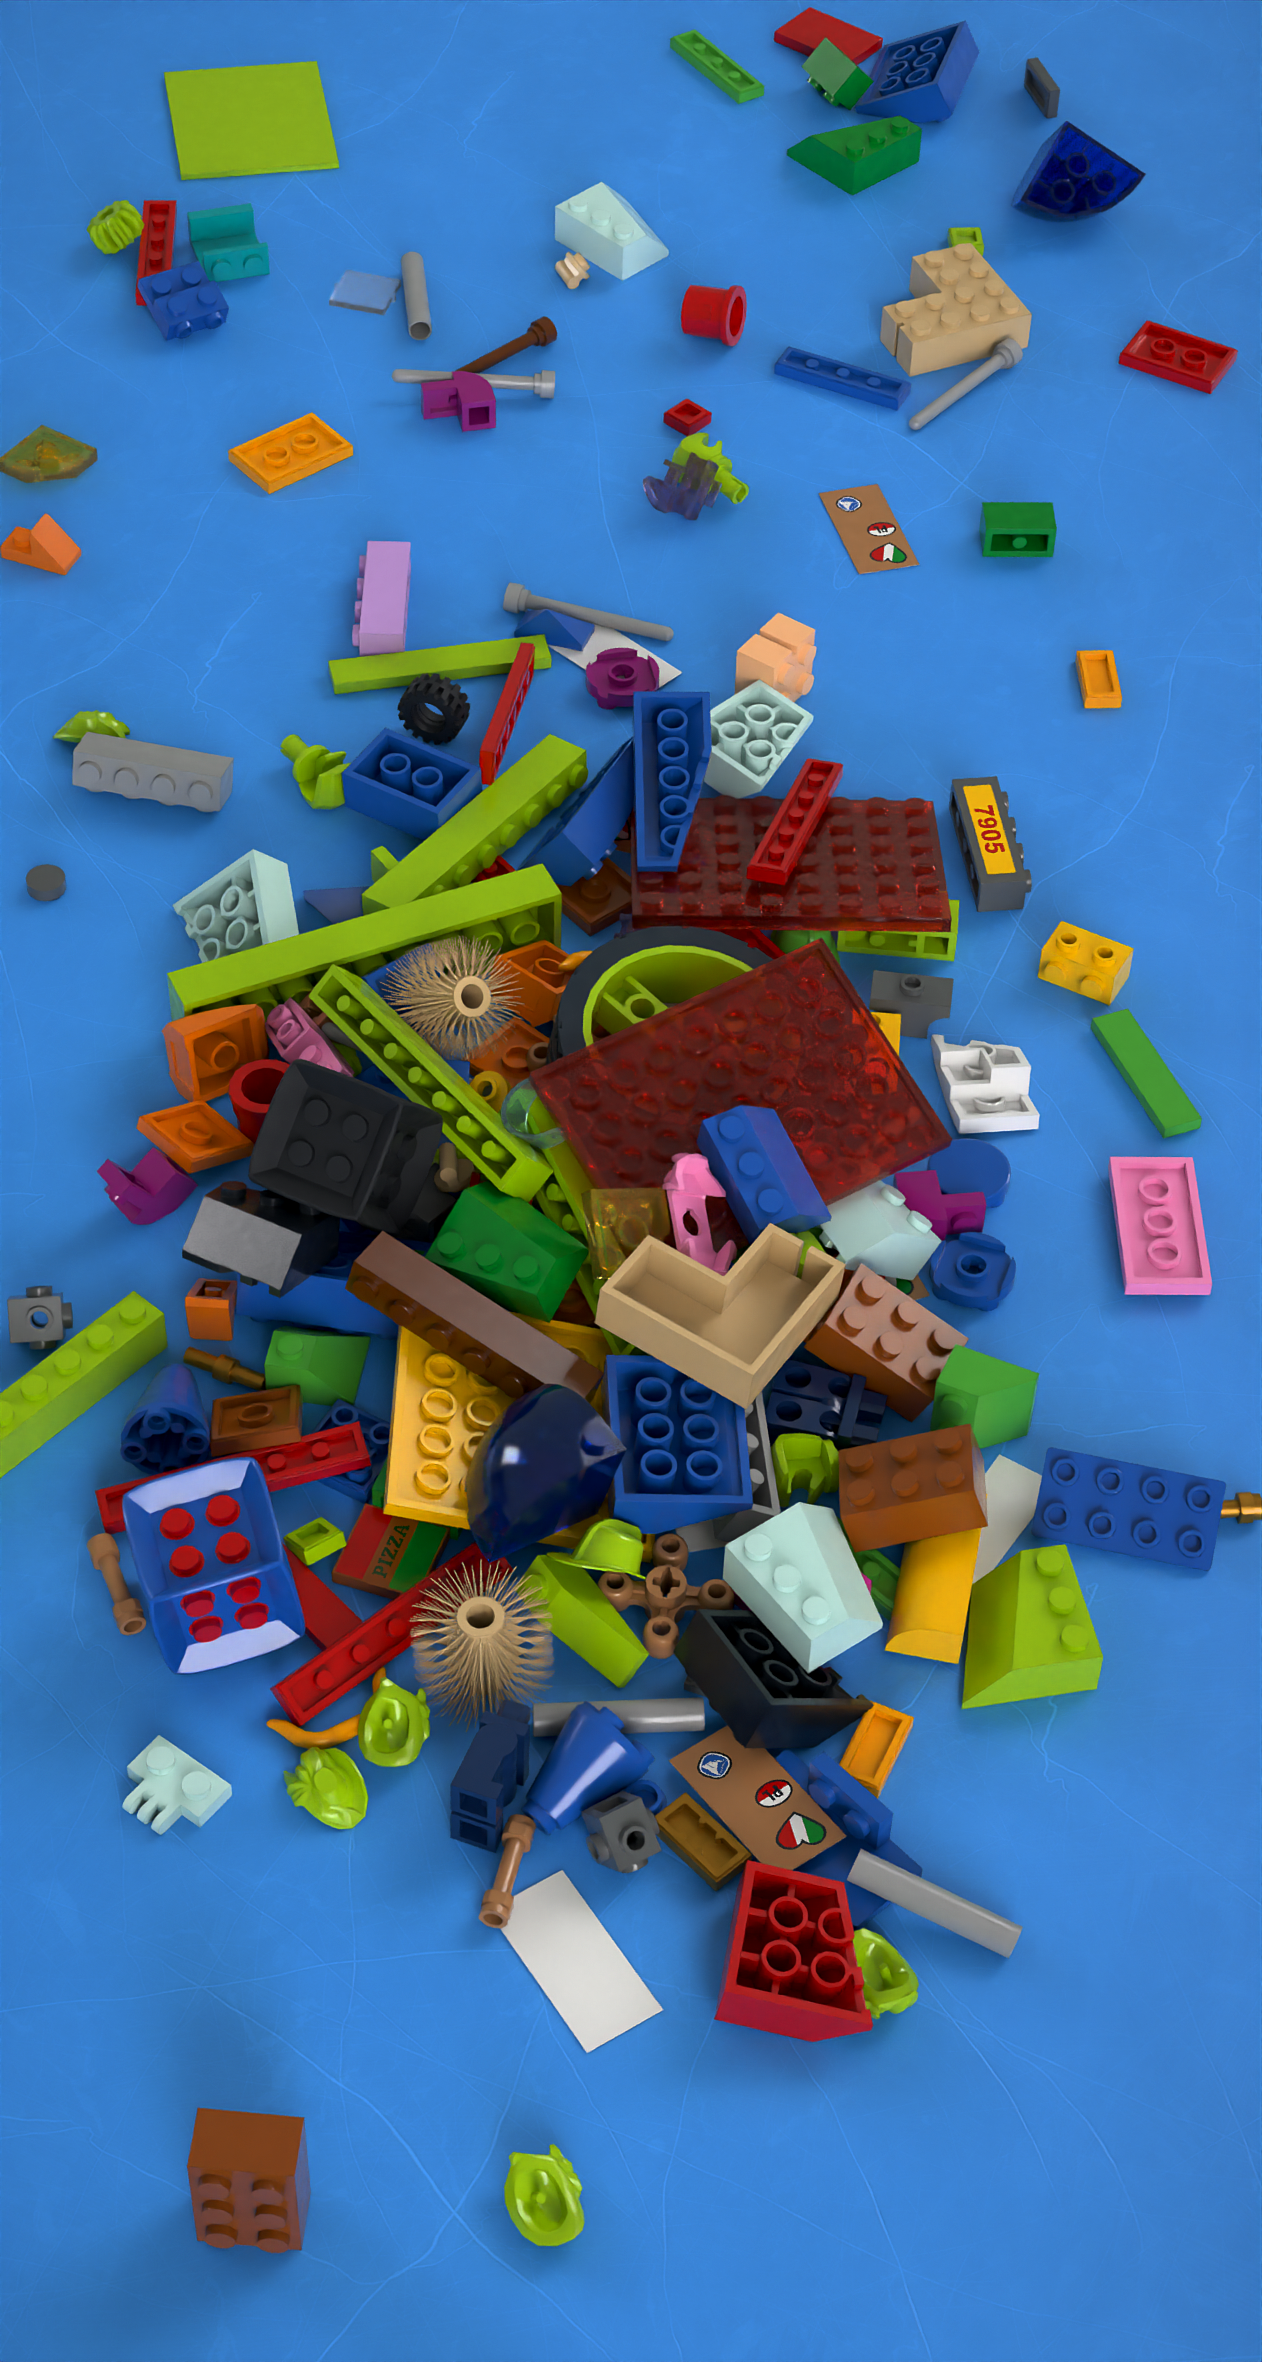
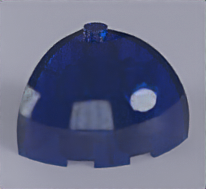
M1066 121L1041 145L1016 189L1011 201V207L1025 215L1043 221H1082L1098 216L1119 204L1134 191L1146 174Z
M544 1384L516 1399L491 1423L473 1455L464 1492H467L469 1508L467 1520L472 1535L488 1563L598 1514L626 1452L625 1446L599 1413L582 1396L565 1386Z

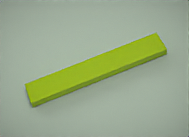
M543 634L328 661V668L334 694L407 686L417 676L420 678L422 674L428 673L429 677L433 673L439 674L442 680L445 676L451 680L510 673L521 642L534 644V670L551 668V654Z

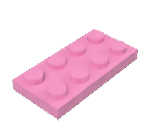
M1110 1157L1108 1172L1125 1295H1210L1212 1278L1193 1157Z

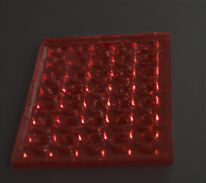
M721 795L716 798H698L677 872L637 871L634 807L629 815L632 928L682 926L685 929L691 926L702 929L951 932L952 917L933 801H925L921 798H909L906 801L886 800L880 797H873L868 800H849L845 797L831 798L785 885L746 879L747 866L784 799H773L769 796H757L753 799H736L728 795Z
M822 938L532 1071L529 1075V1082L632 1252L648 1235L677 1250L667 1191L662 1190L664 1178L675 1164L672 1161V1156L685 1152L703 1155L697 1145L702 1120L740 1105L775 1110L826 1206L949 1147L952 1141L944 1125ZM706 1196L705 1207L713 1250L718 1253L729 1240L734 1241L737 1250L748 1245L749 1242L726 1198ZM687 1211L683 1216L684 1227L691 1235L697 1236V1222L690 1215V1211Z

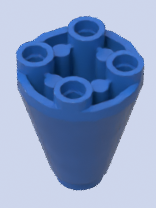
M177 1363L164 1366L154 1376L122 1427L120 1454L126 1462L133 1464L144 1473L156 1475L205 1462L210 1452V1428L197 1381L188 1367Z
M585 1701L583 1704H578L572 1710L526 1795L527 1802L521 1808V1811L525 1816L531 1818L535 1822L536 1827L546 1835H550L555 1828L558 1830L563 1829L582 1817L581 1811L619 1793L627 1786L641 1779L655 1760L649 1750L636 1740H633L631 1743L620 1732L624 1728L623 1722L607 1707L603 1706L599 1711L591 1703Z

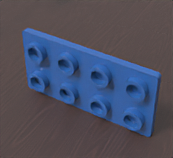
M1050 1447L1046 1452L1031 1533L1035 1537L1208 1571L1212 1565L1226 1483L1224 1481Z
M786 1749L776 1756L775 1760L847 1836L793 1871L844 1882L853 1929L857 1931L891 1903V1901L847 1881L861 1849L919 1877L922 1876V1868L890 1840L893 1812L825 1752H822L810 1762L809 1768L794 1753Z

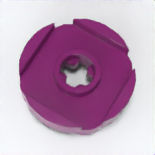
M608 649L597 654V660L594 663H588L586 667V687L589 693L597 699L598 706L603 709L610 710L616 707L633 706V691L658 690L659 666L649 655H647V660L637 656V650ZM618 676H624L625 679H621V678H617V677H618Z

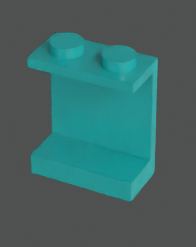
M251 203L187 212L189 241L196 260L200 262L210 282L270 274L267 242H258L255 234L254 210Z

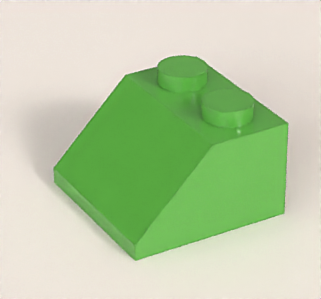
M955 1344L936 1381L930 1431L970 1423L980 1449L1026 1436L1031 1426L1039 1373Z

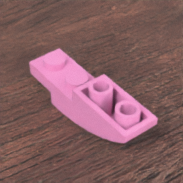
M291 997L284 1004L276 1006L269 1013L265 1023L266 1033L280 1055L288 1063L292 1064L296 1059H304L353 1077L352 1075L355 1072L343 1055Z

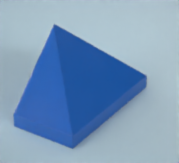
M548 609L526 611L516 627L514 637L544 634L549 645L583 651L595 631V625Z
M371 886L304 890L303 894L305 901L331 923L336 924L363 916L362 893Z

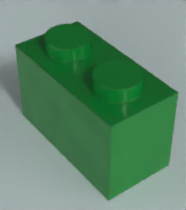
M826 37L801 66L810 75L807 81L819 92L823 89L826 90L823 96L831 104L837 107L841 103L848 110L853 108L874 82Z
M982 502L979 533L983 557H1053L1057 527L1052 502Z

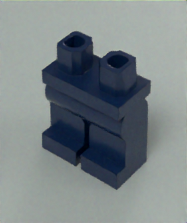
M788 1359L776 1373L765 1412L770 1448L780 1435L793 1433L820 1436L822 1440L830 1439L833 1441L837 1451L877 1443L880 1428L858 1424L857 1421L861 1419L881 1424L888 1395L865 1390L867 1378L865 1376L854 1374L852 1379L850 1376L838 1371Z
M504 1699L497 1714L484 1711L479 1721V1731L475 1735L451 1783L452 1839L496 1853L502 1840L503 1807L513 1801L516 1796L517 1785L524 1786L529 1776L530 1725L527 1724L530 1720L531 1708Z

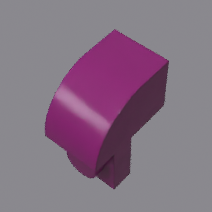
M452 371V380L421 383V412L423 419L458 416L462 432L496 428V399L490 383L483 377L471 372Z
M154 1147L131 1172L109 1159L97 1170L98 1174L108 1184L104 1190L109 1195L110 1200L131 1223L137 1225L151 1224L174 1212L198 1186L182 1167Z
M936 1170L894 1173L893 1187L905 1196L906 1200L903 1204L910 1211H916L925 1216L932 1223L930 1230L941 1241L945 1240L946 1235L983 1232L986 1211L984 1192L942 1195Z

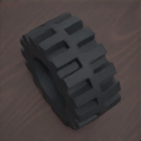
M428 673L422 674L420 678L417 676L400 699L397 709L400 711L398 714L399 719L405 720L403 726L406 730L411 729L413 731L412 736L416 739L418 736L423 737L422 742L429 744L433 740L434 745H441L443 741L445 744L451 742L458 735L469 717L470 703H466L468 697L466 693L459 692L461 687L457 683L454 686L450 684V678L445 676L442 680L440 675L435 673L431 677H429ZM425 703L435 706L443 715L431 711Z

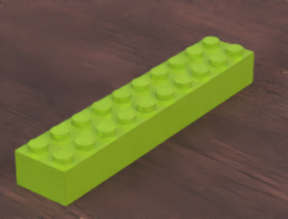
M542 863L167 973L171 1020L175 1021L186 1016L224 1007L257 1004L263 1009L266 1023L269 1013L276 1006L284 1004L290 997L299 1004L321 980L332 964L358 977H362L411 952L415 947L418 948V945L420 947L421 944L431 943L432 945L433 942L436 944L437 941L438 944L440 941L441 948L443 944L445 950L448 938L451 941L452 949L454 944V950L456 938L458 953L461 945L460 938L462 949L464 939L466 950L468 948V954L470 951L471 956L474 937L476 959L479 952L478 959L481 958L483 953L485 957L488 950L486 957L489 956L484 964L486 968L481 972L480 975H482L490 965V963L488 965L487 963L496 954L498 956L544 939L561 949L562 893ZM445 965L443 971H444L445 975L447 976V975H448V968H447V966Z

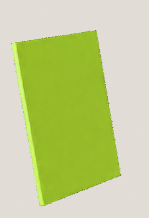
M317 61L164 72L181 180L339 168Z

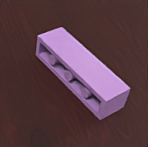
M367 541L366 555H360L359 577L364 578L357 579V600L362 601H355V623H360V625L353 624V647H359L360 657L404 652L411 579V542Z

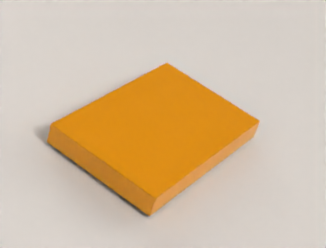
M311 412L228 450V456L232 464L268 494H271L353 456V445Z

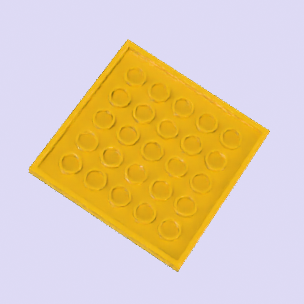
M510 1312L602 1372H604L606 1355H613L601 1329L551 1320L548 1323L524 1314ZM399 1325L383 1514L575 1549L590 1525L609 1518L601 1397L602 1380L592 1402L570 1429L565 1432L555 1424L543 1419L541 1415L521 1402L509 1397L487 1380L470 1372L465 1366L442 1351L433 1348L428 1342L408 1329ZM642 1534V1562L650 1563L652 1560L655 1534Z

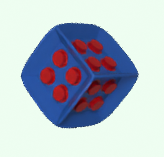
M237 1457L203 1464L148 1481L123 1495V1518L134 1565L143 1592L149 1601V1615L158 1646L166 1665L174 1674H194L236 1664L282 1649L304 1636L305 1619L291 1567L282 1544L266 1479L256 1459L253 1457Z

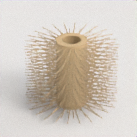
M474 937L471 956L470 951L468 954V948L466 950L464 939L462 949L461 938L459 953L458 947H456V938L455 950L454 944L452 949L450 939V947L447 939L445 950L443 944L439 950L438 944L436 945L433 942L431 945L430 943L427 950H425V953L426 951L428 953L427 956L423 953V949H421L423 954L421 958L416 955L420 962L418 965L413 961L412 956L409 958L410 962L414 963L413 966L411 964L410 966L416 972L415 977L411 976L408 973L409 970L401 964L405 969L403 973L409 978L400 977L414 986L395 978L393 979L407 988L400 985L398 987L409 991L389 986V988L400 991L399 993L393 992L400 994L397 996L410 998L392 997L407 1000L382 999L399 1002L388 1003V1005H412L411 1007L394 1011L413 1009L399 1016L404 1017L402 1019H409L405 1021L407 1024L410 1023L409 1026L417 1022L411 1028H414L413 1030L416 1032L421 1027L417 1034L422 1038L426 1033L424 1041L432 1049L434 1047L436 1053L438 1048V1055L440 1052V1057L443 1051V1059L445 1056L444 1051L446 1059H448L447 1052L449 1049L451 1060H453L452 1055L454 1060H456L457 1052L459 1055L457 1060H459L460 1053L461 1058H463L462 1051L464 1053L465 1049V1052L469 1053L468 1060H470V1050L473 1058L472 1048L474 1051V1044L479 1049L481 1058L480 1047L482 1043L485 1045L484 1037L481 1033L485 1032L489 1043L493 1044L491 1040L493 1037L490 1035L492 1031L485 1026L486 1024L492 1026L495 1031L497 1030L504 1037L500 1030L495 1027L497 1026L495 1023L501 1024L487 1015L496 1018L502 1024H504L503 1022L508 1023L495 1014L503 1017L505 1015L492 1010L505 1012L501 1009H507L504 1007L509 1006L490 1003L513 1005L499 1003L498 1001L517 1003L503 1000L513 999L509 997H521H491L493 994L518 989L492 993L490 991L512 984L509 982L497 985L513 976L500 982L495 981V978L491 979L504 969L501 967L494 975L484 980L488 975L496 971L495 969L498 966L486 975L494 966V964L491 966V962L487 970L480 975L486 968L484 964L487 959L484 957V953L480 959H476ZM463 961L464 968L462 972H460L459 968ZM445 965H446L447 968H448V975H447V976H446L445 973L443 972V969H444V966H445ZM435 970L440 973V977L437 976ZM462 1025H464L467 1029V1031H465L467 1033V1038L462 1033V1030H464L462 1028ZM469 1025L475 1028L473 1031L476 1033L477 1040L470 1032L472 1028ZM455 1026L459 1030L458 1036L454 1033ZM441 1035L442 1040L441 1044L439 1045L440 1040L438 1038Z
M481 1559L480 1596H477L474 1572L473 1594L463 1563L470 1586L469 1590L466 1581L469 1595L461 1582L463 1591L451 1575L450 1577L457 1585L464 1603L454 1589L453 1591L457 1597L450 1590L444 1589L458 1607L451 1601L445 1600L442 1596H440L442 1598L440 1599L434 1594L432 1595L436 1597L435 1599L441 1601L450 1612L446 1611L443 1607L440 1609L435 1605L432 1607L425 1604L427 1606L415 1607L441 1612L447 1619L441 1617L442 1619L438 1617L433 1618L424 1614L428 1617L413 1616L416 1618L410 1619L415 1620H409L435 1621V1623L440 1622L446 1626L440 1629L436 1626L432 1629L420 1626L423 1628L412 1629L417 1631H410L419 1632L412 1633L417 1634L413 1636L425 1635L426 1633L431 1634L430 1632H435L437 1635H439L438 1633L447 1635L445 1637L440 1636L441 1639L437 1638L438 1640L427 1636L429 1638L413 1640L420 1642H411L419 1643L413 1645L420 1646L416 1648L418 1651L414 1652H424L412 1653L419 1654L412 1655L418 1656L415 1658H429L436 1655L448 1656L445 1660L437 1663L433 1662L436 1658L432 1661H429L430 1659L427 1661L425 1659L421 1661L416 1660L415 1662H419V1664L414 1665L422 1666L419 1667L422 1668L420 1670L427 1668L426 1670L434 1669L439 1665H444L439 1670L440 1672L445 1666L448 1667L445 1671L438 1672L437 1674L425 1673L415 1675H423L417 1676L425 1678L423 1680L428 1678H434L433 1680L441 1675H450L448 1680L443 1683L441 1682L444 1678L437 1685L422 1688L428 1690L425 1693L433 1689L437 1690L438 1688H440L438 1690L440 1691L447 1685L446 1689L452 1682L459 1681L454 1688L449 1689L444 1694L441 1692L438 1697L427 1703L433 1700L437 1701L441 1697L444 1699L449 1693L451 1695L454 1692L455 1695L463 1685L459 1695L451 1702L449 1701L447 1706H449V1709L456 1703L455 1707L465 1693L459 1705L460 1710H457L459 1713L465 1705L464 1712L472 1696L469 1706L470 1710L474 1698L473 1710L470 1716L471 1720L473 1711L475 1718L478 1700L475 1728L481 1694L483 1713L485 1711L487 1694L490 1712L493 1713L492 1700L496 1712H498L496 1704L498 1710L499 1706L496 1696L499 1705L500 1702L502 1704L501 1699H505L501 1689L508 1700H510L509 1695L515 1702L523 1704L513 1695L507 1685L523 1701L524 1699L518 1692L526 1697L524 1694L529 1697L532 1694L524 1691L517 1682H520L523 1686H525L523 1684L525 1683L533 1688L532 1686L547 1688L544 1686H549L523 1680L518 1673H521L523 1676H525L523 1673H529L540 1678L538 1676H551L547 1674H554L547 1672H555L528 1671L520 1666L523 1664L528 1668L525 1665L526 1663L529 1666L532 1664L541 1668L537 1665L543 1666L541 1664L549 1665L545 1663H553L542 1661H554L548 1660L554 1659L548 1658L551 1656L542 1658L536 1655L539 1653L551 1655L543 1652L554 1650L545 1648L552 1646H547V1644L551 1643L546 1642H553L547 1641L553 1639H544L550 1637L542 1635L529 1636L528 1638H526L527 1636L524 1638L518 1636V1634L527 1630H532L529 1634L534 1630L541 1633L552 1631L545 1629L553 1628H544L551 1627L546 1626L549 1624H535L526 1627L528 1624L524 1627L522 1625L517 1626L518 1623L522 1621L525 1623L527 1619L552 1618L544 1617L551 1615L539 1613L544 1609L534 1614L530 1613L526 1617H515L519 1611L545 1604L542 1603L544 1601L528 1603L527 1605L524 1603L517 1609L521 1605L520 1603L515 1610H512V1607L510 1611H507L512 1604L542 1589V1587L533 1592L529 1591L523 1596L520 1595L518 1598L516 1596L512 1601H510L511 1597L507 1604L503 1606L507 1597L515 1590H518L519 1586L517 1585L519 1582L509 1591L512 1587L511 1585L501 1599L504 1593L503 1590L497 1602L498 1594L506 1582H509L508 1579L512 1573L500 1588L509 1570L507 1569L494 1595L498 1582L497 1578L492 1593V1585L496 1575L495 1571L492 1583L490 1578L487 1595L490 1565L484 1597ZM439 1579V1581L448 1589V1587ZM440 1590V1592L449 1600V1598ZM445 1604L451 1606L455 1613H452ZM528 1641L534 1645L538 1643L541 1646L524 1649L518 1645ZM434 1643H439L447 1646L446 1648L440 1651L434 1648H426ZM524 1653L530 1655L529 1653H531L540 1658H535V1660H531L530 1658H528L529 1660H526L518 1656L522 1654L526 1656ZM510 1679H513L520 1688L514 1686ZM468 1690H470L469 1696L467 1697V1699L465 1700V1702H464L463 1705L461 1706L463 1700L465 1699V1696H466Z

